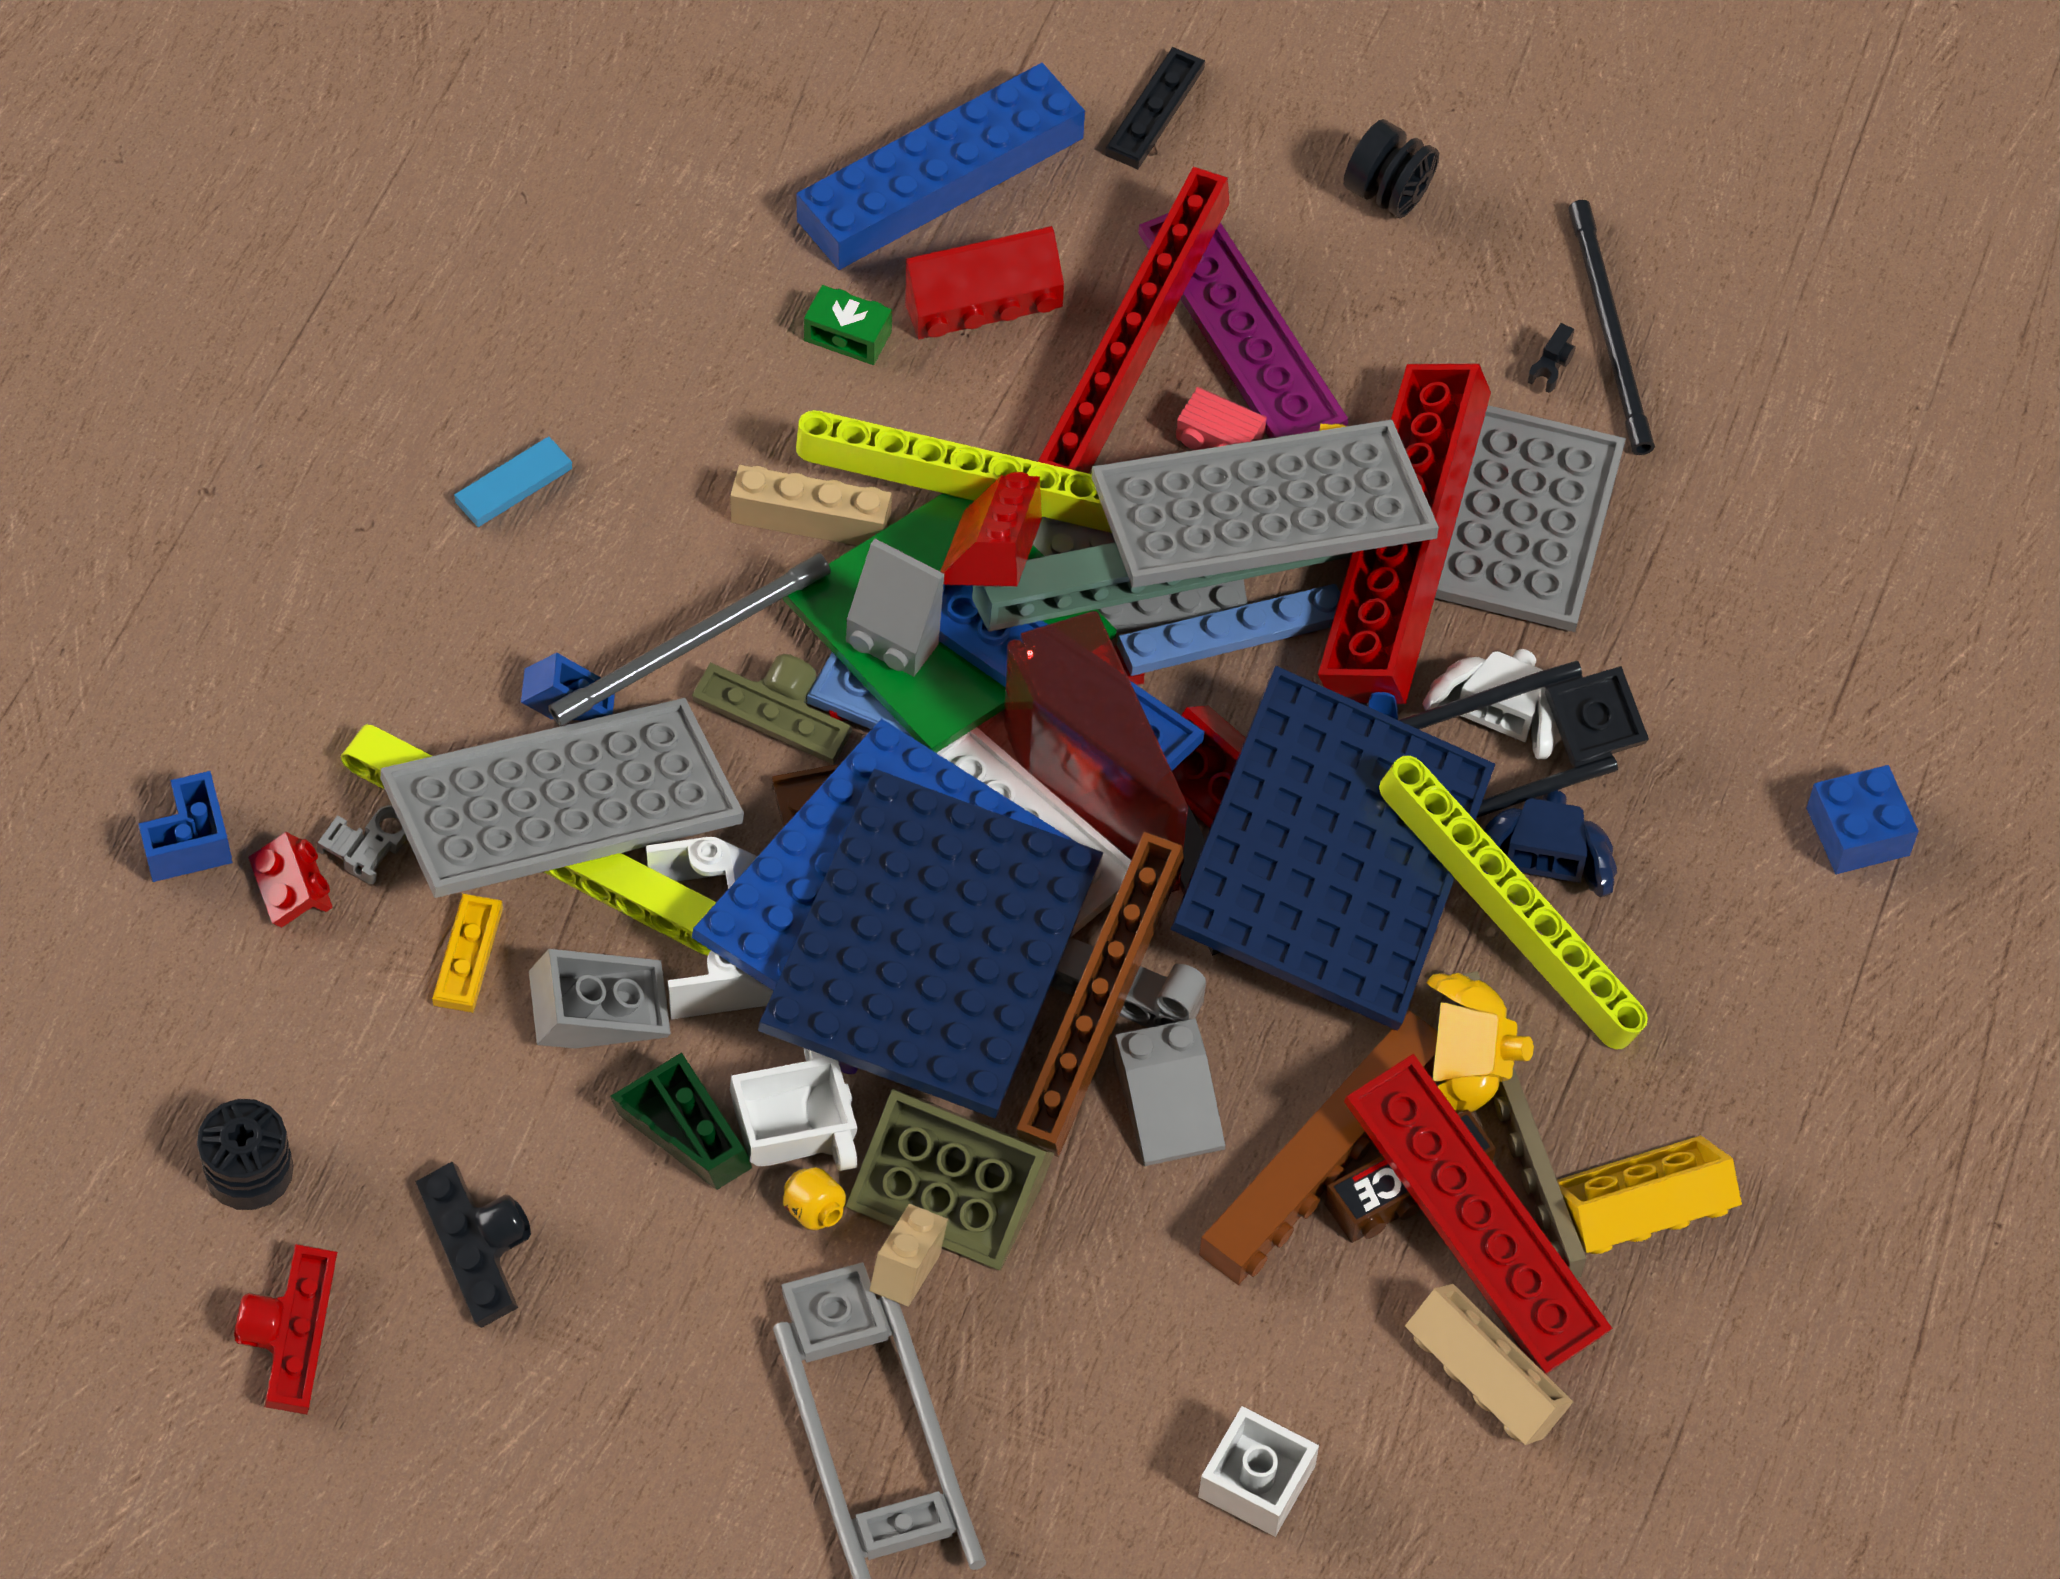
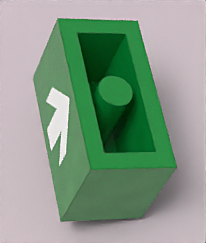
M825 285L820 287L804 317L805 342L871 365L876 363L892 332L891 308L885 307L876 301H868L850 295L845 290L833 289Z

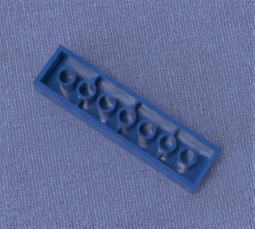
M1040 63L797 192V222L834 266L841 270L1082 140L1084 137L1085 110L1043 63Z

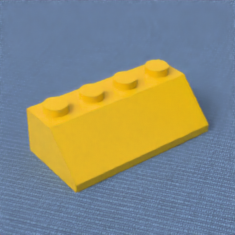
M1701 1135L1557 1180L1583 1251L1591 1254L1608 1252L1613 1248L1612 1245L1625 1241H1644L1651 1237V1233L1660 1230L1682 1229L1687 1227L1690 1221L1702 1217H1720L1729 1212L1728 1209L1742 1205L1733 1158Z

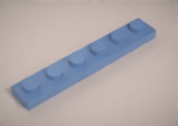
M1336 584L1120 635L1117 647L1130 676L1331 628L1341 593Z

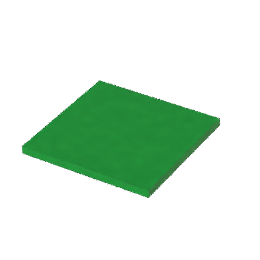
M944 493L829 563L831 570L829 575L783 598V601L915 740L935 753L1021 698L940 641L913 677L904 671H896L890 668L884 661L869 653L857 651L851 644L846 642L847 617L870 545L874 539L941 571L963 512L974 502V500ZM1032 545L1028 559L1045 557ZM1097 609L1043 620L1089 653H1093L1116 638L1117 629Z

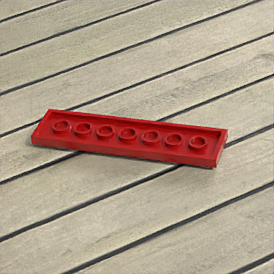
M1414 1053L1346 1096L1344 1103L1524 1354L1546 1375L1613 1329Z

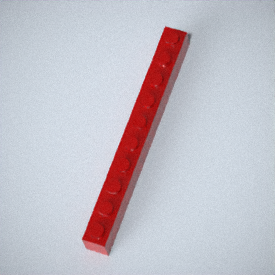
M1193 166L1038 462L1090 473L1230 204L1228 177Z

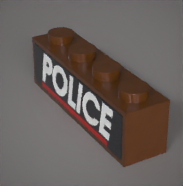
M1469 1110L1459 1114V1117L1493 1162L1496 1147ZM1383 1156L1329 1184L1324 1203L1351 1243L1363 1237L1366 1239L1373 1238L1385 1229L1386 1224L1399 1217L1401 1220L1408 1219L1420 1210L1418 1204Z

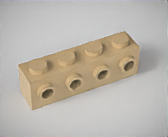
M739 465L730 495L731 523L858 546L890 526L892 493L875 487L864 488L847 485L837 480L826 481L809 478L799 473L787 474L771 471L761 466L749 467Z
M1454 1284L1435 1288L1405 1325L1414 1335L1416 1344L1424 1351L1433 1353L1444 1364L1443 1368L1448 1376L1457 1382L1463 1383L1474 1394L1475 1402L1482 1409L1492 1412L1504 1424L1506 1433L1518 1442H1523L1527 1445L1544 1439L1573 1403Z

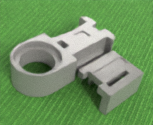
M387 805L380 808L365 827V836L361 828H358L357 831L346 826L347 820L337 815L317 842V852L323 854L327 850L344 860V869L368 884H374L377 874L374 872L388 851L394 854L399 851L407 836L403 828L395 834L386 833L381 829L380 823L384 819H398L393 806Z

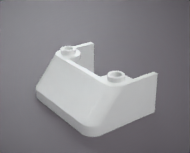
M703 837L646 846L647 867L676 882L726 875L728 889L758 857L716 837ZM712 950L707 958L709 975L668 980L671 1019L767 1006L773 990Z

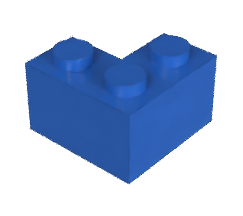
M211 771L170 780L178 814L138 823L152 882L233 863Z

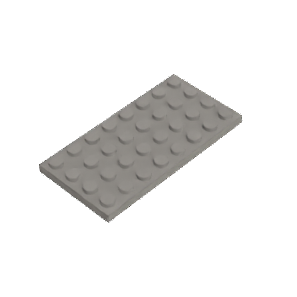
M1393 420L1092 466V480L1132 588L1432 540L1438 537L1439 527Z
M686 698L381 768L380 779L434 898L643 848L647 845L660 844L742 824L744 812Z

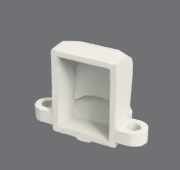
M804 1048L806 1062L731 1076L730 1093L745 1149L751 1163L756 1166H768L818 1153L833 1154L838 1171L857 1167V1155L853 1142L857 1133V1124L851 1107V1092L848 1084L844 1083L838 1060Z

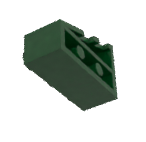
M682 1052L610 1096L619 1116L716 1190L752 1169L745 1149Z

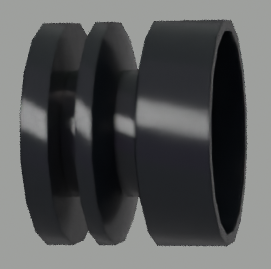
M1382 119L1373 124L1358 143L1348 162L1343 184L1346 189L1366 200L1372 199L1377 194L1376 204L1383 210L1389 208V212L1397 218H1403L1411 212L1428 189L1436 172L1440 153L1431 145L1424 146L1422 140L1418 138H1413L1406 143V132L1387 120Z
M236 1099L220 1104L206 1116L198 1131L197 1147L208 1188L220 1203L236 1210H256L271 1205L281 1197L292 1181L294 1166L287 1131L282 1117L270 1105L255 1099Z

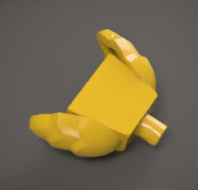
M1461 973L1451 975L1433 974L1426 983L1461 1005L1441 1003L1433 1081L1440 1083L1438 1088L1457 1114L1469 1110L1471 1113L1494 1097L1498 1090L1499 1082L1511 1079L1514 1061H1529L1532 1058L1534 1051L1533 1041L1529 1036H1517L1518 1026L1516 1021L1506 1018L1507 1008L1503 1000L1489 985L1481 980L1473 981Z

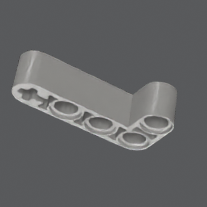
M1070 937L1050 986L1074 996L1094 947ZM1186 964L1173 965L1168 977L1140 966L1119 1016L1148 1028L1194 1019L1204 1003L1206 979L1201 972Z

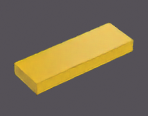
M462 893L433 994V1006L474 1013L503 910L502 900Z

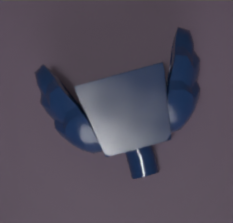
M1556 790L1545 794L1542 800L1530 798L1526 800L1523 809L1511 808L1502 811L1486 825L1484 831L1522 873L1581 883L1583 875L1590 891H1594L1597 896L1605 897L1613 892L1617 866L1612 856L1613 846L1611 841L1599 825L1592 821L1584 820L1583 809L1579 806L1566 804L1567 797L1563 792Z

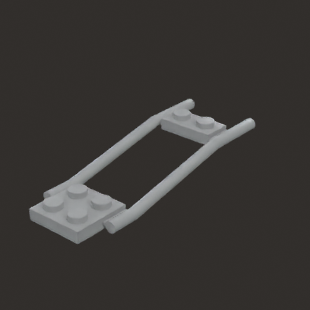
M863 1262L781 1284L782 1295L792 1323L780 1322L773 1327V1331L786 1366L852 1578L871 1579L865 1561L866 1557H868V1560L952 1537L954 1532L958 1533L970 1569L978 1570L984 1567L986 1560L963 1499L900 1304L883 1296L880 1299H876L875 1293L870 1292L871 1282ZM893 1335L943 1494H940L939 1491L856 1514V1518L851 1519L802 1360H805L807 1363L887 1341L888 1337Z

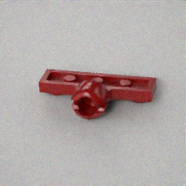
M295 1244L284 1296L273 1298L247 1293L240 1301L234 1330L235 1341L241 1345L267 1349L273 1356L264 1405L266 1408L308 1414L338 1252Z

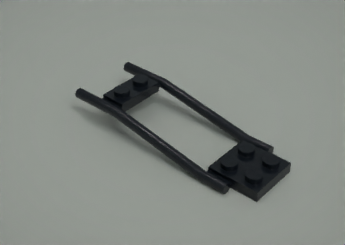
M1578 661L1543 670L1399 720L1420 730L1542 687L1545 688L1546 691L1544 693L1571 765H1574V768L1483 799L1476 818L1525 802L1530 798H1536L1586 780L1618 771L1616 759L1612 756L1613 753L1646 744L1649 740L1622 666L1583 677Z

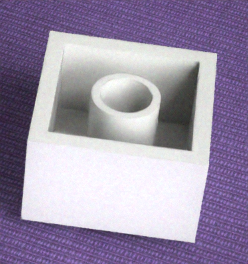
M1241 1406L1201 1476L1198 1497L1276 1537L1315 1468L1319 1445Z

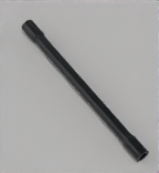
M1577 200L1569 205L1568 210L1575 236L1578 238L1625 414L1626 430L1632 452L1635 455H1645L1652 452L1655 448L1652 433L1641 404L1598 243L1597 228L1591 205L1587 200Z

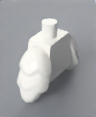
M1525 649L1517 650L1513 657L1501 652H1492L1486 660L1480 657L1464 658L1449 666L1444 674L1432 682L1422 704L1427 711L1543 670L1535 667V656L1532 652ZM1544 687L1460 715L1523 742H1526L1531 727L1533 753L1537 759H1547L1554 750V746L1561 740L1559 730L1544 693L1546 691Z

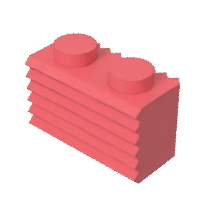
M1196 387L1195 392L1177 419L1176 438L1186 447L1193 450L1262 440L1265 435L1267 417L1200 387Z

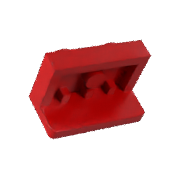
M284 832L248 857L272 924L282 928L312 907L324 912L333 908L328 895L330 892L329 884L319 871L316 863L318 859L317 852L308 840H302L288 832Z

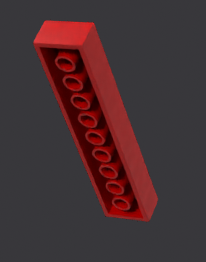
M1480 364L1406 365L1391 420L1394 422L1439 527L1438 537L1432 540L1352 553L1318 676L1325 688L1356 702L1368 703L1371 694L1386 692L1395 696L1397 704H1406L1491 395Z

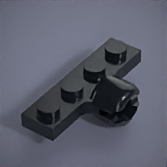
M453 1162L415 1181L475 1324L482 1328L516 1310L518 1305L500 1266V1258L506 1251L527 1241L531 1235L530 1223L521 1205L510 1195H503L481 1208H476L460 1169Z

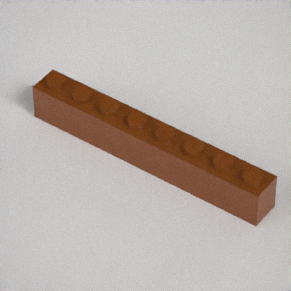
M1143 832L1017 1126V1133L1020 1139L1052 1151L1056 1157H1059L1184 864L1182 845Z
M1409 1010L1398 1031L1392 1029L1205 1232L1201 1237L1199 1256L1237 1285L1248 1274L1252 1277L1256 1276L1268 1259V1256H1266L1275 1245L1278 1248L1282 1247L1294 1231L1293 1225L1301 1216L1307 1219L1315 1211L1320 1202L1319 1196L1327 1189V1186L1344 1177L1346 1174L1345 1168L1353 1159L1359 1162L1370 1149L1372 1141H1370L1371 1139L1344 1103L1346 1096L1413 1053L1428 1074L1433 1077L1438 1031Z

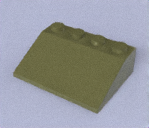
M892 1089L846 1207L895 1227L909 1204L926 1209L948 1219L942 1247L1001 1270L1037 1198L1054 1152L907 1092Z

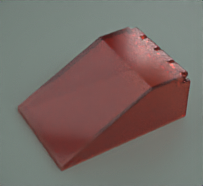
M1096 611L1088 612L1021 633L1022 642L1020 640L1010 641L1007 649L1004 726L1007 731V738L1019 764L1130 860L1134 856L1143 832L1182 845L1184 849L1188 805L1099 614ZM1181 871L1172 892L1179 890Z

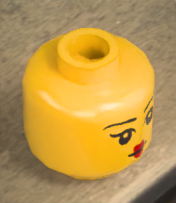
M817 1167L804 1168L794 1172L788 1178L784 1186L783 1205L803 1227L813 1231L831 1227L841 1219L846 1203V1193L825 1170Z

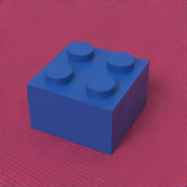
M1889 765L1817 782L1813 785L1806 809L1835 875L1911 855L1919 830Z

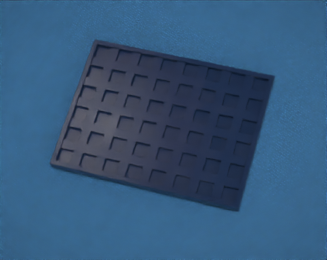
M1275 666L1261 697L1170 930L1398 1031L1403 1024L1454 877L1383 799L1379 790L1380 781L1398 758L1402 756L1415 757L1430 770L1468 814L1476 820L1495 763Z
M874 769L762 1015L758 1031L996 1119L1100 866L1104 852Z

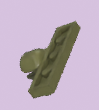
M789 654L776 656L765 678L759 682L746 679L710 662L692 694L694 702L833 765L836 763L853 732L851 725L806 705L807 694L817 679L816 672L811 665Z

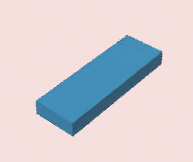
M548 436L454 494L455 503L477 527H480L572 470V461Z

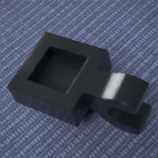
M1560 323L1544 347L1540 360L1531 366L1528 376L1529 384H1533L1537 377L1543 376L1548 379L1545 391L1550 393L1555 389L1559 367L1561 365L1566 367L1570 363L1576 346L1572 345L1574 328Z

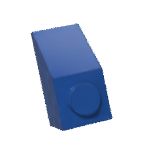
M556 652L525 668L521 703L553 719L549 711L550 704L577 689L585 688L601 679V677ZM615 694L595 704L589 711L573 720L586 721L612 715Z

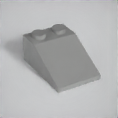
M874 539L870 545L847 617L846 642L851 644L857 651L869 653L884 661L890 668L896 671H904L914 677L939 644L944 573Z
M548 949L529 970L537 1045L576 1049L667 1038L671 1034L661 960Z
M1196 1018L1115 1035L1113 1060L1144 1166L1225 1150L1226 1145L1207 1054Z

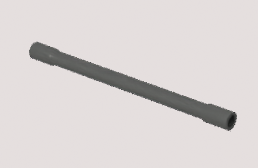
M820 553L791 568L783 576L585 688L577 689L550 704L549 711L553 719L559 726H563L589 711L595 704L789 594L808 587L831 573L828 562Z

